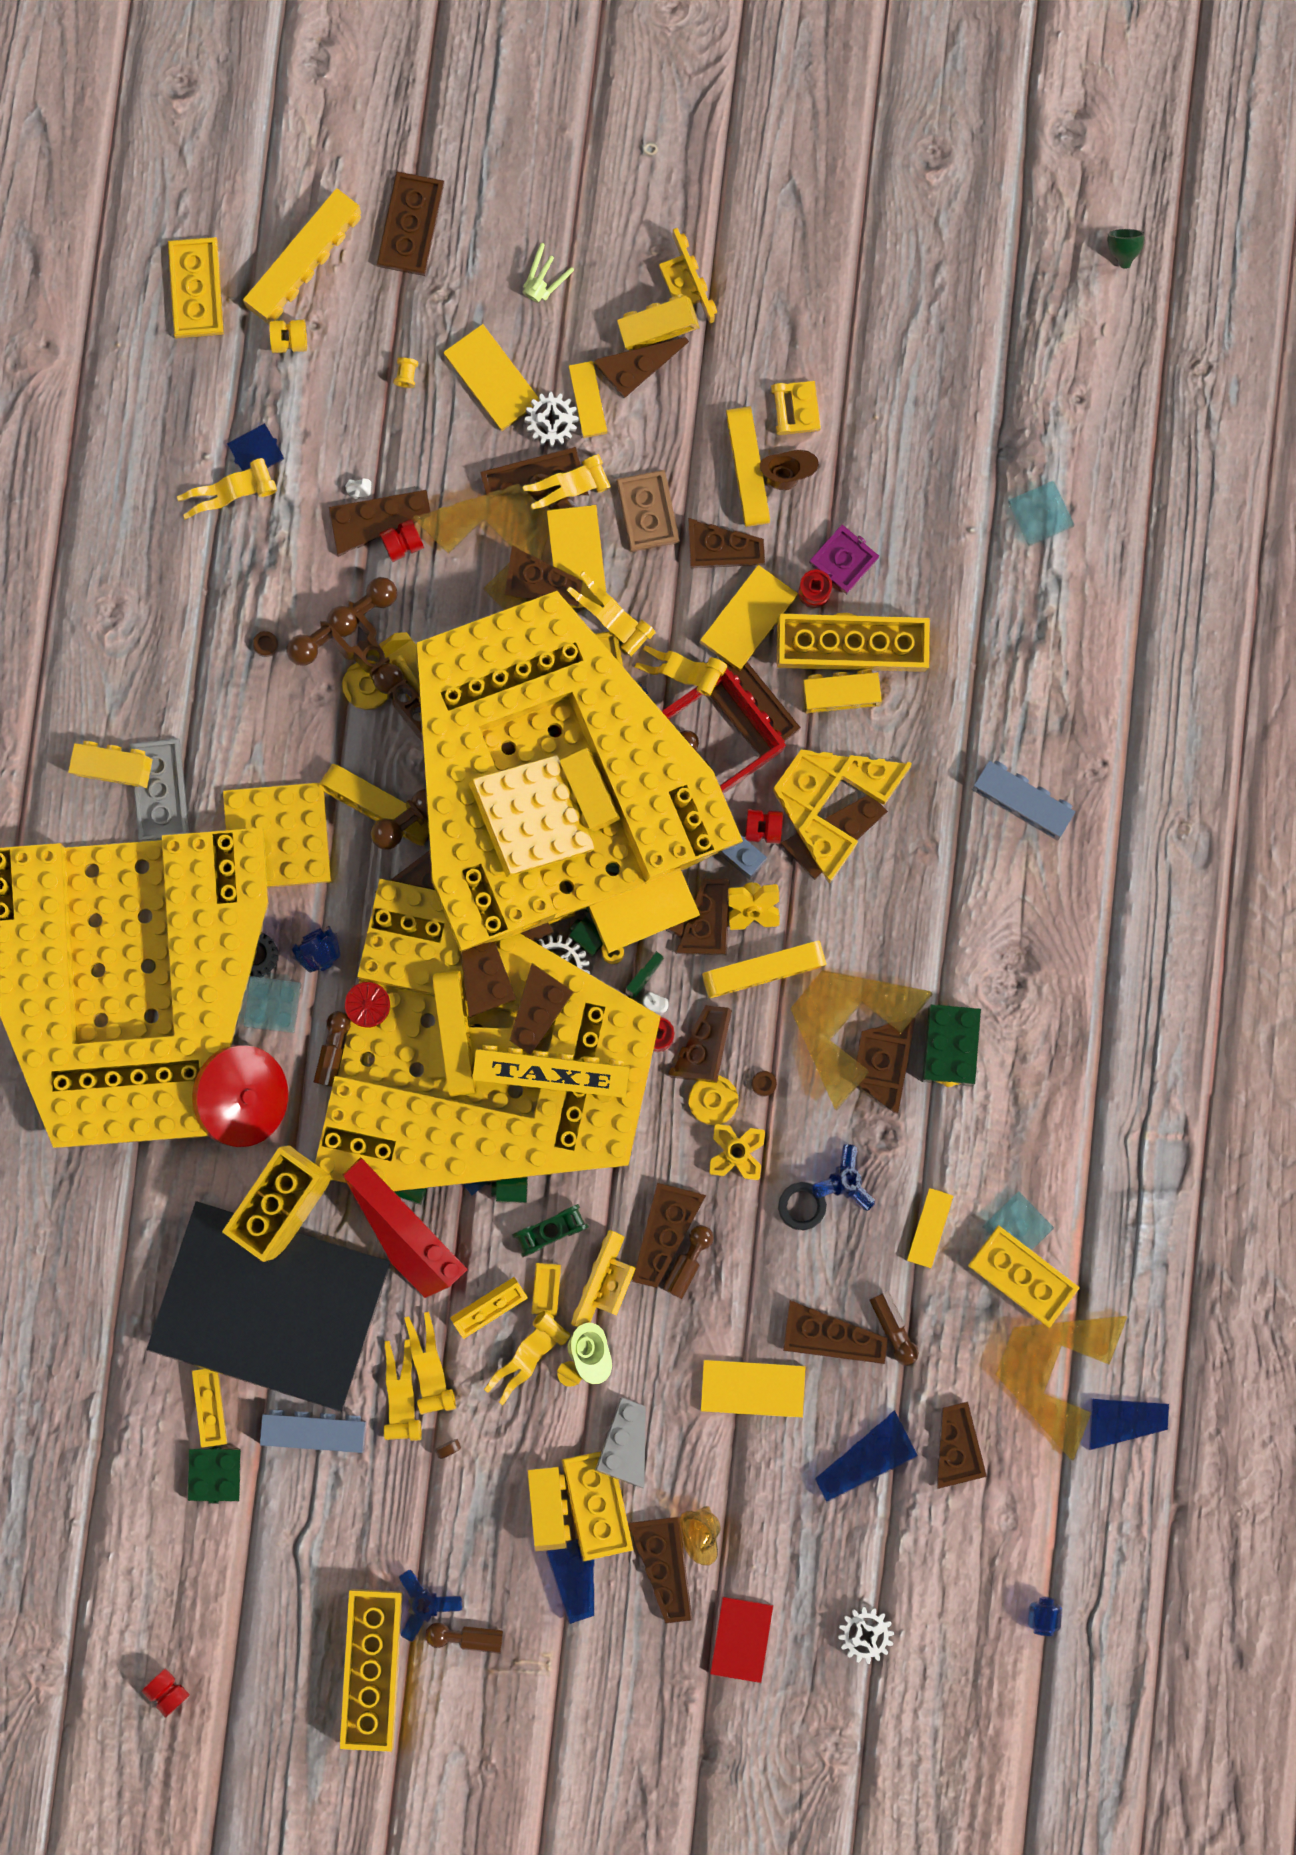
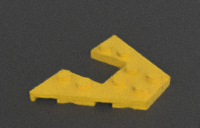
M801 749L773 789L775 796L828 883L832 882L856 847L858 841L817 816V814L842 779L885 805L911 768V762L906 764L885 761V759L872 760L868 757L854 755L849 757L837 756L828 752L815 753L810 750Z

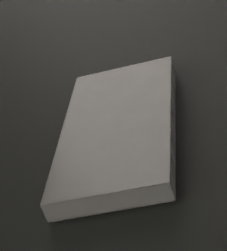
M180 739L129 744L130 750L138 749L145 751V755L153 759L147 788L133 786L139 842L162 840V835L189 833Z

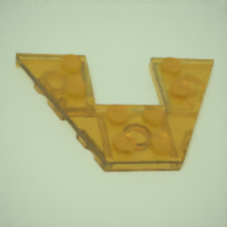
M520 484L413 517L447 554L452 552L483 520L511 548L513 545L540 560L549 537L547 511L543 507L532 510L530 505L537 501L527 491H524ZM509 563L483 588L503 610L520 605L528 600L526 598L505 595Z
M822 970L790 1008L836 1111L869 1071L834 1044L831 1039L861 1003L898 1032L902 1033L933 995L931 991Z
M1127 1316L1053 1323L1050 1328L1043 1324L1012 1328L995 1375L1070 1460L1075 1458L1092 1412L1044 1394L1061 1346L1109 1365Z

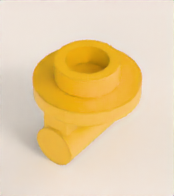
M573 1361L561 1363L557 1370L559 1381L568 1387L579 1385L582 1378L576 1370L575 1363Z

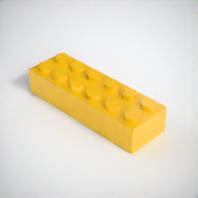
M780 614L777 618L776 668L870 669L872 671L925 672L929 668L930 618Z
M349 1590L340 1749L392 1752L394 1749L402 1591Z

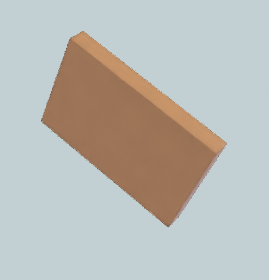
M665 470L616 479L631 552L679 543L680 540Z

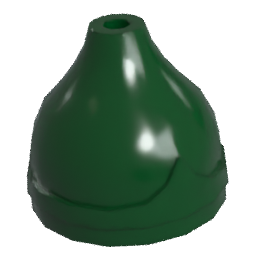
M1117 229L1108 233L1109 250L1117 259L1121 268H1130L1133 260L1141 253L1145 241L1143 231Z

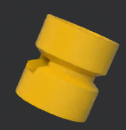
M305 319L291 320L289 324H286L284 320L270 321L269 330L272 353H286L288 349H291L293 352L307 351ZM284 332H289V341H284Z

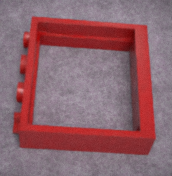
M726 668L723 676L719 677L715 687L720 683L724 686L771 749L722 783L720 788L723 794L776 757L786 747L785 741L781 737L782 733L779 730H774L770 725V718L766 712L758 709L753 695L748 690L745 691L739 684V677L734 675L732 671H729L728 668ZM697 686L664 709L662 713L670 719L702 697L703 694L697 691Z

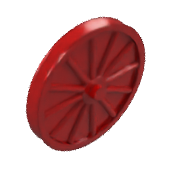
M362 982L352 987L345 998V1011L354 1024L365 1028L375 1027L387 1018L390 1011V999L387 992L380 985L373 982Z

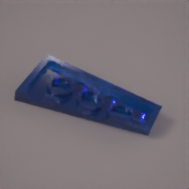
M895 1410L815 1478L826 1503L918 1457Z

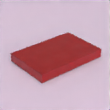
M722 1597L710 1675L761 1683L773 1605Z

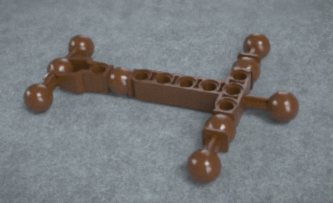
M378 577L368 584L366 595L356 603L348 601L347 606L333 608L328 613L326 621H320L321 628L310 636L300 634L293 637L288 642L286 648L287 655L290 661L296 665H309L317 658L318 648L332 639V642L345 659H354L367 673H370L376 689L383 694H387L388 700L392 699L394 708L422 741L421 721H416L413 718L414 714L421 713L419 694L411 685L407 684L401 668L390 663L388 657L385 658L382 648L376 641V629L364 616L374 607L386 608L396 601L398 593L394 582L388 578ZM357 625H359L367 639L359 641L357 646L351 647L342 637L351 635L356 630ZM374 655L380 661L372 664L367 661V658ZM400 694H407L411 699L407 702H401L397 697ZM552 725L548 727V731L555 729L557 726ZM504 743L501 746L504 754L512 755L515 753L513 744ZM426 789L417 791L412 796L411 801L408 800L406 802L407 810L394 820L384 818L378 820L372 826L370 832L371 839L378 848L390 850L397 847L403 837L402 831L416 821L422 826L424 820H428Z

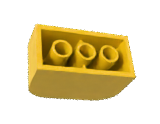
M290 1145L279 1147L222 1232L262 1262L275 1259L287 1247L326 1190L331 1180V1175Z

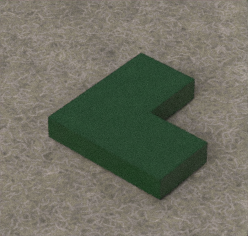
M657 951L645 967L640 969L627 986L626 994L635 999L662 964L664 956Z

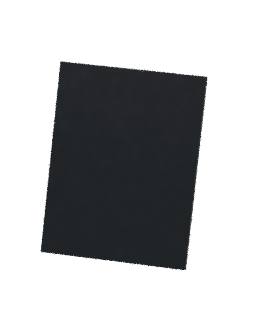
M195 1201L146 1350L342 1412L390 1268V1261L296 1233L287 1247L275 1259L262 1262L222 1232L234 1215L233 1212Z

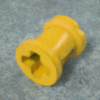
M405 357L397 358V377L394 378L393 384L403 388H414L415 381L413 379L415 368L418 367V361Z
M603 944L602 957L604 961L608 964L621 962L624 957V949H618L619 955H613L611 958Z

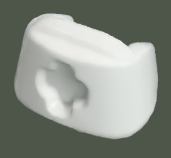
M365 478L356 481L349 479L345 485L346 492L355 499L367 497L371 493V481Z
M648 992L642 999V1005L662 1016L668 1009V999Z

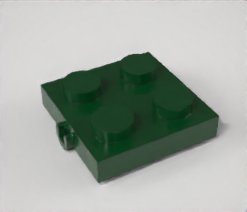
M220 1447L189 1449L188 1501H208V1504H219V1501H239L241 1449H220Z

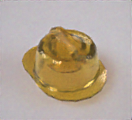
M704 1506L696 1511H685L680 1516V1526L686 1551L696 1563L711 1565L718 1556L716 1539L721 1530L720 1522L711 1513L709 1506Z

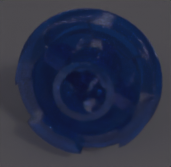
M330 926L325 928V932L319 928L303 936L302 944L299 946L296 943L290 946L294 954L293 959L309 973L317 970L324 971L333 966V962L341 955L337 933H334Z

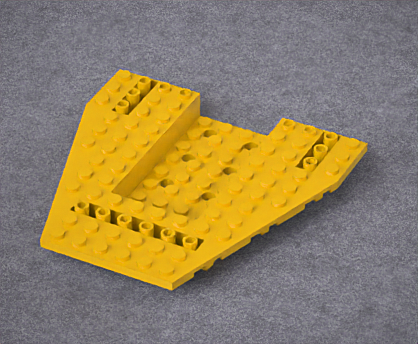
M558 591L417 642L416 652L420 689L431 877L461 952L483 943L509 938L674 874L713 856L719 851L743 842L714 771ZM552 725L558 726L561 729V736L556 738L550 736L548 727ZM504 743H511L515 747V753L506 755L503 753L501 746ZM588 748L595 759L621 820L595 832L587 827L595 848L589 853L506 877L469 782L476 778L558 756V759L561 760ZM577 804L580 813H582V810H581L579 804ZM609 863L616 864L619 868V874L610 876L606 872V865ZM561 882H570L573 886V891L570 894L562 893L559 889Z
M263 828L162 835V840L67 848L61 843L0 848V1017L53 1148L208 1136L199 1125L194 1113L192 1102L193 1086L200 1068L207 1059L217 1051L231 1046L235 1034V1027L239 1012L241 1011L244 993L247 988L265 913L269 904ZM140 861H147L149 863V870L144 874H139L136 871V865ZM92 864L99 867L98 875L94 878L87 877V867ZM144 910H149L153 915L152 920L146 924L139 921L140 913ZM93 914H99L102 917L101 925L96 928L89 925V918ZM146 960H153L156 967L152 973H145L142 970V964ZM96 964H103L105 966V973L101 977H94L92 975V968ZM149 1010H156L159 1014V1018L155 1023H148L145 1020V1015ZM102 1013L108 1016L107 1025L97 1027L95 1024L96 1016Z
M379 879L357 977L359 983L373 982L384 988L390 999V1011L387 1018L375 1027H360L351 1021L338 1076L334 1077L315 1164L330 1174L331 1180L346 1183L342 1174L361 1157L394 1192L629 1166L661 1016L519 933L509 938L495 941L517 1000L469 1018L462 954L436 890ZM534 963L574 991V994L535 1050L548 1052V1057L558 1058L559 1053L574 1055L573 1060L584 1061V1056L599 1058V1063L609 1064L610 1059L625 1061L624 1065L629 1066L626 1098L521 1086L523 1093L519 1098H512L508 1093L512 1085L476 1081V1094L451 1097L446 1077H429L430 1028H425L421 1025V1018L426 1014H431L435 1017V1024L433 1026H439L433 974L460 970L469 1027L481 1025L483 1028H513L531 964ZM369 1052L374 1055V1064L371 1066L361 1064V1056L364 1053ZM415 1063H420L424 1066V1073L420 1077H414L410 1074V1067Z

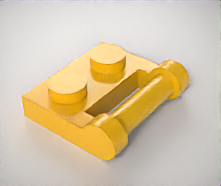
M815 381L771 385V393L775 397L778 421L776 426L777 435L821 430ZM791 393L795 424H788L784 394Z

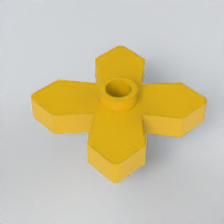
M750 882L743 887L728 889L729 906L734 908L729 912L730 930L745 929L754 920L763 927H777L780 925L779 909L774 907L779 902V888L777 884L763 885L761 887L758 883Z
M716 1124L713 1140L724 1151L711 1159L709 1174L724 1177L736 1165L744 1179L759 1180L761 1164L751 1153L764 1145L765 1131L750 1128L739 1139L731 1126ZM734 1148H739L742 1151L740 1157L732 1155Z

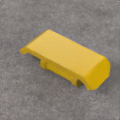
M407 632L394 633L381 642L379 646L382 648L385 658L388 657L390 663L401 668L407 684L411 685L419 694L416 644Z

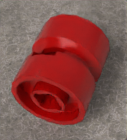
M412 519L398 524V529L396 530L391 527L379 533L392 562L404 558L406 552L413 554L424 549Z
M815 569L806 572L801 578L798 590L801 602L810 608H820L825 605L830 597L832 580L822 570Z
M748 809L745 839L749 842H760L761 839H764L766 843L780 844L783 812L768 811L767 814H764L762 810ZM759 821H765V832L758 831Z
M660 1017L653 1052H664L673 1043L674 1027L666 1018Z
M166 1668L141 1691L150 1702H157L156 1708L165 1718L190 1696L181 1684H174L175 1678Z

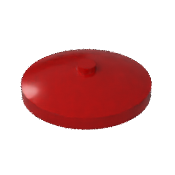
M234 1045L217 1051L200 1068L194 1082L192 1102L196 1119L209 1137L227 1146L249 1147L264 1141L278 1128L287 1109L288 1085L281 1066L269 1053L253 1046Z

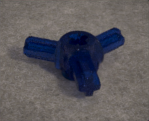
M843 1145L840 1166L836 1167L835 1173L830 1174L829 1179L813 1184L812 1193L816 1198L833 1193L837 1196L843 1194L846 1198L851 1197L865 1211H868L875 1205V1199L861 1186L863 1183L858 1169L855 1168L857 1147L855 1145Z
M407 1570L399 1576V1580L410 1596L408 1602L411 1605L408 1610L411 1615L401 1632V1636L404 1639L413 1642L424 1621L429 1622L431 1616H438V1612H457L462 1610L461 1596L437 1597V1593H430L428 1588L423 1589L412 1570ZM424 1598V1601L427 1599L430 1601L429 1611L424 1612V1609L422 1611L418 1609L419 1599Z

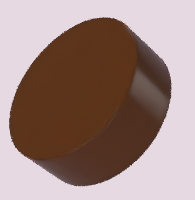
M262 631L254 637L253 648L259 656L270 657L278 649V640L273 633Z
M760 1071L754 1075L751 1086L755 1094L766 1097L775 1091L777 1081L772 1073Z
M454 1439L436 1448L435 1452L438 1458L443 1459L459 1451L461 1445L458 1439Z

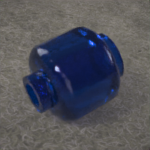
M1039 1597V1601L1030 1604L1028 1626L1034 1630V1634L1054 1636V1632L1061 1629L1063 1609L1059 1604L1054 1603V1598Z

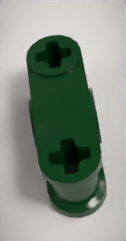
M579 1204L567 1208L534 1226L531 1225L512 1234V1237L517 1239L522 1250V1258L560 1239L589 1228V1225L584 1223L579 1212ZM571 1215L573 1216V1218H574V1220H575V1222H576V1225L574 1224V1222H573V1220H572V1218H571ZM548 1224H553L557 1227L558 1234L553 1238H548L543 1232V1228ZM524 1236L527 1237V1240L531 1247L528 1246Z

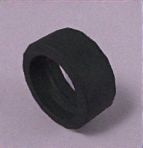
M798 1182L791 1184L783 1191L779 1198L778 1211L780 1217L792 1229L802 1231L812 1229L822 1221L826 1214L827 1203L825 1196L818 1187L811 1183ZM796 1192H808L816 1199L817 1211L810 1220L797 1221L789 1214L787 1208L788 1200Z

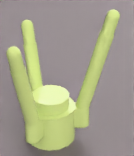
M541 243L529 276L523 285L525 289L522 292L526 297L537 303L541 299L546 301L549 295L574 271L573 267L569 268L546 290L547 284L542 279L554 259L553 256L548 258L538 277H534L545 246L544 243Z

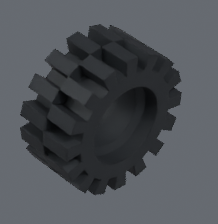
M262 932L257 945L264 949L265 957L261 963L252 965L251 978H262L266 974L269 975L271 970L277 966L276 962L279 959L276 944L269 936Z

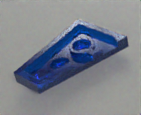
M1091 1399L1089 1450L1168 1430L1169 1404Z
M578 1539L566 1542L565 1549L546 1550L545 1552L568 1624L594 1616V1559L582 1562Z

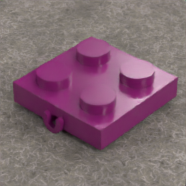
M842 524L812 557L809 563L816 569L827 573L832 583L847 595L879 559V555L865 544L864 538L855 536Z

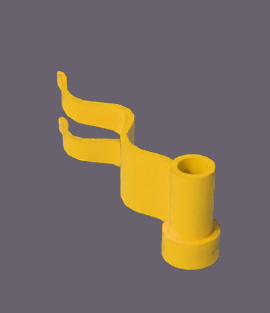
M597 454L581 462L583 466L567 473H558L535 484L523 486L524 491L531 492L545 490L557 485L561 486L548 496L531 504L532 510L548 506L565 497L580 495L595 488L597 493L610 489V483L601 466L603 462L600 455Z
M260 458L250 462L251 469L230 474L213 485L193 488L177 496V500L182 501L195 496L217 495L216 498L197 504L187 513L183 514L184 520L203 511L222 508L243 496L258 493L259 497H267L276 493L275 482L270 478L264 459Z
M582 571L580 574L581 578L604 607L602 608L584 597L570 586L567 591L623 642L620 648L632 657L647 639L650 640L656 631L642 619L639 622L633 619L609 594L597 586Z
M646 645L643 648L644 651L661 661H667V663L659 667H652L641 663H636L634 666L651 675L664 674L682 684L698 686L697 691L705 696L711 695L719 677L723 676L727 668V664L714 657H709L707 663L694 662L676 652L668 651L664 653Z
M546 1309L536 1316L533 1321V1326L536 1329L521 1342L512 1360L495 1372L484 1388L488 1393L504 1376L521 1369L506 1385L499 1400L501 1405L506 1402L511 1392L518 1385L525 1382L532 1375L538 1361L544 1354L551 1350L556 1343L562 1346L570 1338L571 1334L554 1320V1316Z
M429 1311L424 1312L426 1353L422 1351L417 1332L410 1317H404L422 1399L417 1400L421 1415L443 1409L446 1411L456 1409L453 1390L446 1389L444 1372L437 1352L435 1332Z
M406 1339L404 1343V1360L400 1380L397 1379L396 1364L390 1341H384L386 1352V1387L389 1398V1424L384 1425L385 1440H421V1421L415 1420L410 1339Z

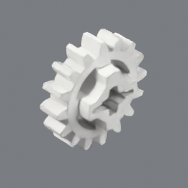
M550 392L548 398L540 394L539 402L534 399L531 401L534 408L527 407L526 413L531 416L525 417L524 422L530 423L526 431L534 432L533 440L539 437L541 439L540 445L543 446L546 441H549L550 447H553L555 441L563 445L564 437L569 440L572 438L569 431H576L577 427L572 423L578 422V417L572 415L576 412V407L569 408L570 399L564 402L562 401L561 393L557 398H554L553 393ZM546 405V410L543 413L536 414L540 407ZM556 405L560 406L566 413H561L556 408ZM550 411H552L553 419H557L552 429L550 421L545 420L548 419ZM567 425L564 431L559 434L556 433L560 426ZM537 426H541L543 429H545L547 431V434L541 432Z
M864 1606L859 1614L853 1609L852 1618L844 1616L847 1624L839 1625L844 1634L838 1635V1639L845 1640V1643L840 1646L841 1649L849 1648L847 1656L850 1658L855 1654L856 1662L858 1663L862 1658H865L866 1663L870 1664L871 1657L880 1661L879 1654L881 1652L886 1655L888 1654V1651L885 1649L886 1645L893 1646V1642L888 1640V1636H893L894 1632L887 1630L892 1624L891 1621L883 1622L884 1613L876 1616V1608H872L870 1613H867ZM863 1618H872L878 1623L869 1625L865 1623ZM855 1623L857 1627L855 1634L849 1638L850 1628ZM861 1624L868 1632H873L870 1635L871 1646L865 1639L860 1640L859 1638L863 1635ZM883 1632L882 1642L880 1646L877 1647V1637ZM862 1645L867 1647L869 1652H860L854 1647Z

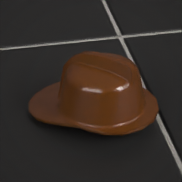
M792 450L766 456L760 463V470L766 477L768 487L786 491L792 489L798 480L812 476L817 471L819 462L818 458L809 451Z

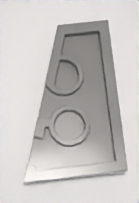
M620 1398L595 1468L597 1472L642 1489L644 1488L646 1406Z

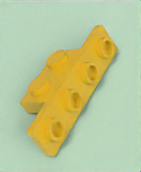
M674 228L672 236L681 256L659 264L662 276L671 297L682 294L689 297L693 305L701 303L709 324L713 323L715 319L714 314L717 313L716 306L713 300H708L705 292L708 291L704 278H699L697 275L698 264L694 255L689 256L686 249L689 247V243L685 234H680L678 228Z
M609 1230L603 1239L598 1258L593 1263L591 1275L583 1288L581 1300L578 1307L574 1310L571 1325L578 1327L584 1323H590L596 1308L617 1316L636 1269L616 1260L624 1241V1236Z

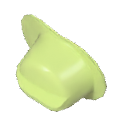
M584 1323L578 1326L568 1342V1353L575 1363L579 1376L585 1382L600 1384L609 1377L612 1369V1360L604 1331L594 1323Z

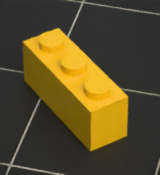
M682 294L669 298V302L663 304H650L646 306V310L638 313L637 311L627 312L623 315V318L617 320L625 348L629 351L651 346L700 328L692 300Z
M870 669L857 671L856 675H848L847 672H837L833 674V677L823 678L821 674L810 675L808 679L803 681L806 714L878 707L882 702L879 672L872 673Z
M83 741V745L74 743L68 773L83 778L147 788L153 759L146 756L145 751L131 749L129 753L121 751L122 747L107 745V748H100L98 743Z
M588 748L559 760L562 766L560 775L563 780L569 781L572 788L570 797L573 803L579 804L582 810L579 816L584 827H589L590 830L595 832L621 820L595 759Z
M558 1467L528 1470L535 1551L565 1549L566 1541L571 1540L569 1525H564L563 1515H568L567 1499L562 1500L561 1490H566L565 1475L559 1474Z

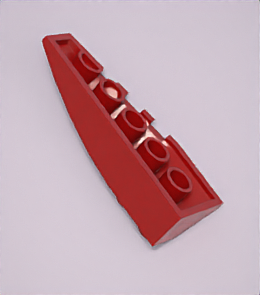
M361 1157L342 1174L386 1252L388 1259L424 1298L449 1288L468 1270Z

